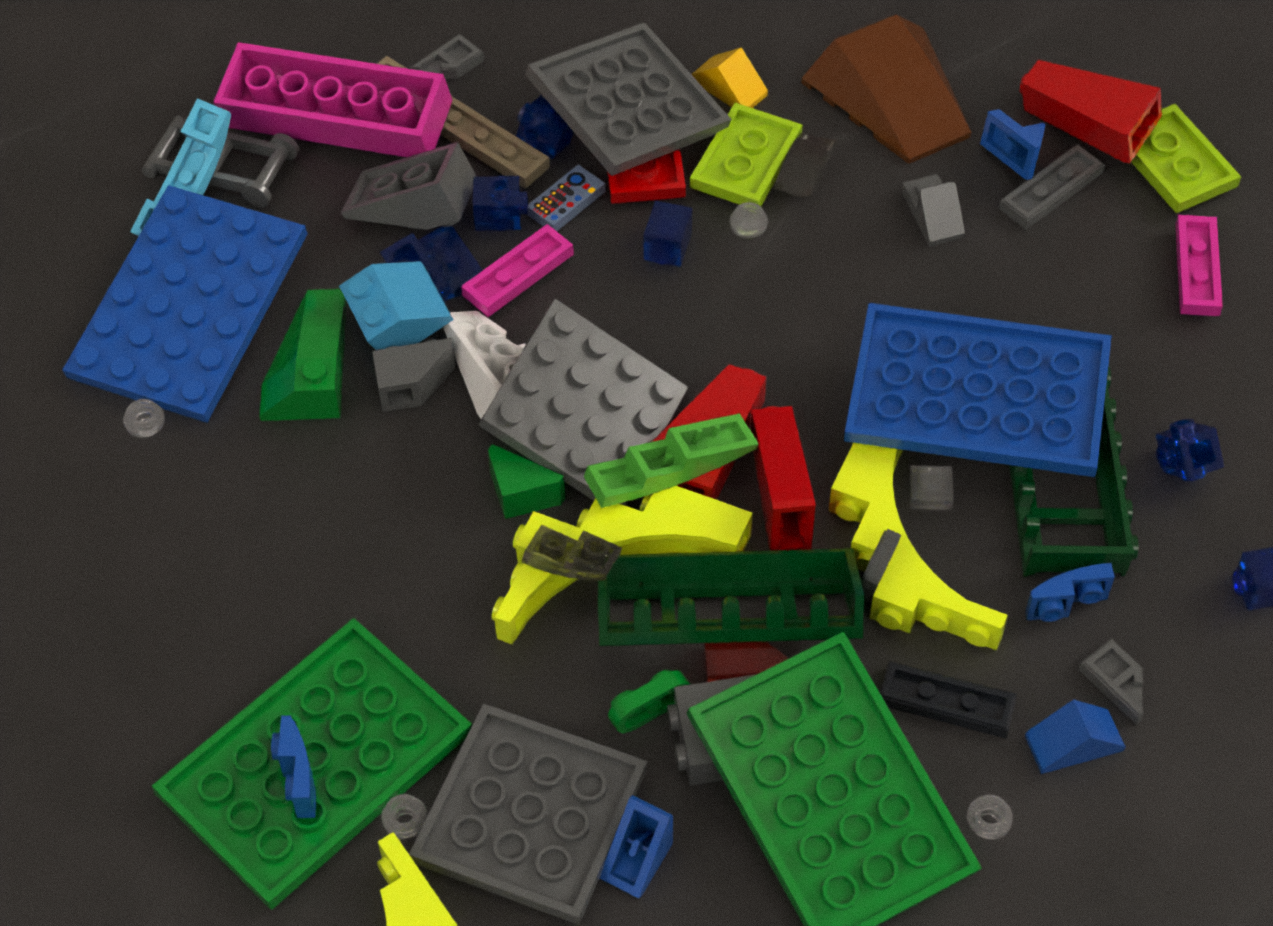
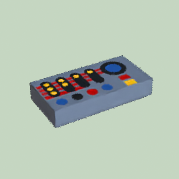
M578 164L526 206L527 215L543 227L548 224L558 231L606 192V185L602 180Z

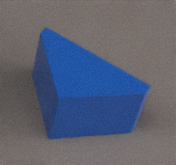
M1074 699L1025 733V738L1041 774L1125 750L1123 740L1108 709Z
M633 795L629 797L606 857L600 879L640 898L673 844V815Z

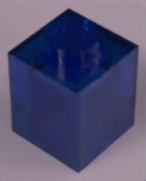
M655 201L644 232V260L681 267L692 235V208Z
M1273 547L1243 552L1236 570L1233 571L1232 581L1234 589L1239 596H1243L1248 611L1273 606Z

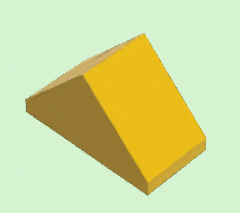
M742 47L712 56L691 74L707 92L730 107L734 103L753 108L768 96L766 86Z

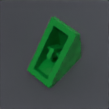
M491 444L488 449L490 474L505 519L562 505L565 500L563 475Z

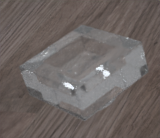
M911 465L909 474L910 509L952 510L954 501L952 467Z

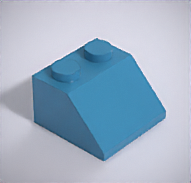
M421 261L371 264L339 285L367 342L375 350L385 349L390 346L417 344L454 320Z

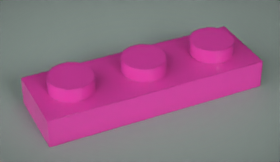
M1178 215L1175 228L1180 314L1220 316L1223 304L1217 217Z
M546 224L461 286L462 296L484 315L490 317L573 256V244Z

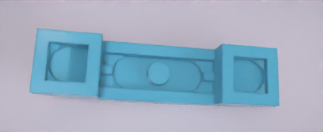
M197 98L181 130L186 139L155 201L146 199L130 231L132 234L140 235L168 185L200 195L204 194L224 147L231 118L229 111Z

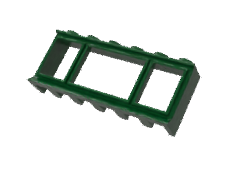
M1109 366L1098 465L1095 475L1100 509L1037 508L1032 468L1010 465L1024 577L1037 572H1067L1081 567L1105 563L1112 564L1114 573H1120L1121 576H1125L1131 561L1137 559L1139 550L1137 535H1131L1130 529L1133 506L1131 500L1125 498L1124 492L1127 485V469L1125 465H1120L1119 460L1122 438L1121 433L1115 431L1113 423L1116 418V401L1114 398H1109L1108 390L1111 384V370ZM1040 524L1103 525L1106 546L1042 545Z
M853 548L598 555L599 646L827 640L842 632L845 633L848 639H863L864 593ZM843 593L848 615L828 616L827 598L822 594ZM815 594L810 598L809 616L798 617L794 595ZM772 595L766 600V618H740L739 601L733 596ZM726 597L722 601V619L696 620L695 602L691 598ZM661 598L662 621H652L651 604L646 599ZM674 598H682L678 602V620H675ZM638 599L633 606L634 621L610 622V600Z

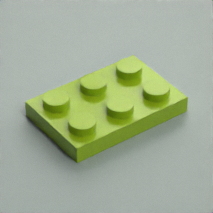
M734 103L728 113V116L731 118L729 127L719 131L714 136L690 176V188L759 211L802 136L803 125Z
M1176 104L1162 109L1161 119L1131 161L1176 214L1238 187L1241 180V175Z

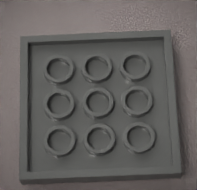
M645 22L533 62L527 66L526 77L611 176L713 136L729 127L731 118Z
M554 299L478 426L538 465L563 475L564 482L594 501L595 496L584 478L587 466L624 458L628 447L652 442L668 426L688 386L566 305Z
M483 703L409 855L418 866L579 925L601 877L606 857L629 797L632 795L636 797L647 772V761Z

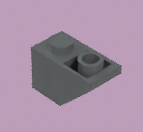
M451 338L428 340L423 343L405 346H390L385 349L372 351L382 412L422 406L456 368Z

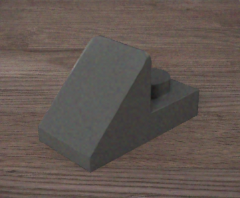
M935 174L903 182L902 194L929 247L965 237L957 187L954 181L942 183L939 175Z

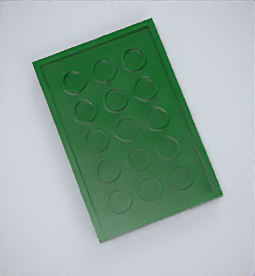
M353 618L152 785V789L155 795L272 910L466 739L472 723ZM281 716H291L302 736L315 783L316 818H297L293 802L286 801V777H283L279 761L273 760L271 755L273 733H280Z
M844 632L688 708L686 713L804 926H879L982 869Z

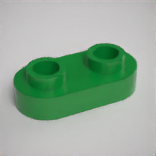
M663 670L654 675L649 683L634 691L626 690L617 695L611 702L608 718L619 733L631 732L666 713L667 705L674 704V687L690 685V683L679 670Z

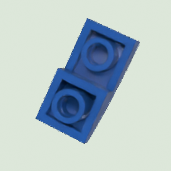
M1105 563L1081 567L1041 583L1030 592L1025 612L1026 620L1041 619L1045 622H1053L1069 617L1073 602L1093 604L1101 600H1108L1115 578L1112 564Z
M281 716L280 733H273L271 755L273 760L279 761L283 777H286V801L293 802L297 818H316L315 783L302 736L291 716Z

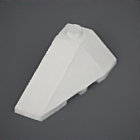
M478 311L450 312L454 320L445 325L443 329L447 338L452 339L456 362L476 412L482 419L526 344L516 345L506 339L507 331Z

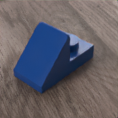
M1000 109L988 111L980 144L1025 180H1029L1033 177L1046 124L1038 123L1022 127Z

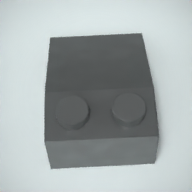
M452 143L362 171L341 213L345 219L425 230L438 226L450 227L461 219L478 178L459 143Z

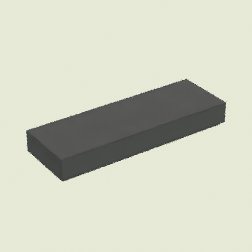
M1076 144L1035 174L1032 179L1027 180L1002 198L999 209L1027 230L1103 174L1105 164Z

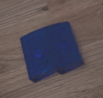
M441 226L419 240L411 233L380 252L386 263L421 261L444 302L462 295L461 286L483 271L452 226Z

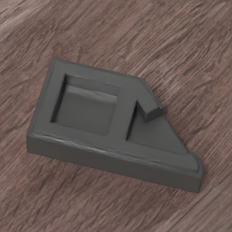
M459 34L412 65L410 69L443 74L445 79H458L484 61V53Z
M890 529L884 530L861 578L864 602L869 603L901 537L900 534Z
M1110 639L1080 663L1079 671L1137 725L1141 722L1144 714L1142 707L1143 668L1113 639Z

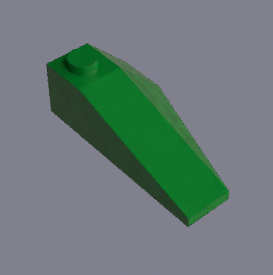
M341 289L307 290L262 383L260 421L341 418L346 299Z

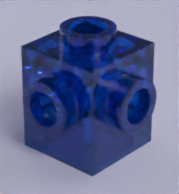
M542 94L532 103L526 102L517 116V121L520 122L516 137L549 158L553 159L570 144L574 131Z
M519 176L474 177L473 213L475 231L521 230V214H528V192L520 191Z
M1182 419L1169 424V430L1155 434L1158 443L1156 457L1164 473L1180 477L1182 481H1194L1205 477L1206 473L1225 467L1215 427L1195 423L1194 419Z

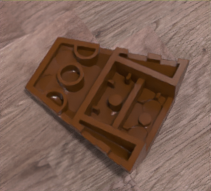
M897 14L834 39L801 78V83L810 90L812 88L817 89L823 94L824 101L832 107L837 105L850 114L849 120L859 127L865 125L874 132L873 138L908 164L971 138L972 132L924 28Z

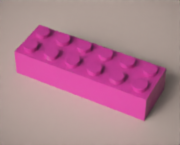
M238 42L213 103L215 106L231 113L229 128L269 135L281 133L293 139L410 157L436 148L453 99L443 74Z

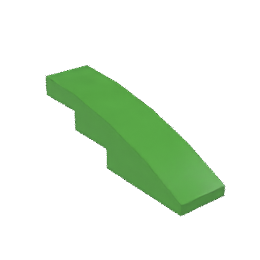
M739 413L669 428L663 440L630 446L624 458L587 466L584 478L601 508L638 499L706 474L756 450L759 443Z

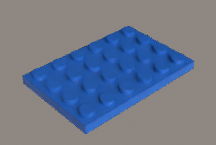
M168 185L65 364L63 372L66 378L208 423L308 235L305 225Z
M869 303L846 421L844 441L1095 477L1098 465L1112 335Z

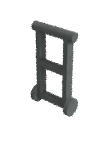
M181 116L174 117L141 169L145 176L154 178L157 173L168 175L174 162L168 161L166 158L179 137L186 138L181 132L186 122L185 118ZM227 132L221 156L208 185L241 192L242 197L249 204L256 207H266L271 200V193L268 188L284 161L292 160L297 156L299 145L293 138L281 133L275 134L269 142ZM232 149L269 157L256 180L218 172Z

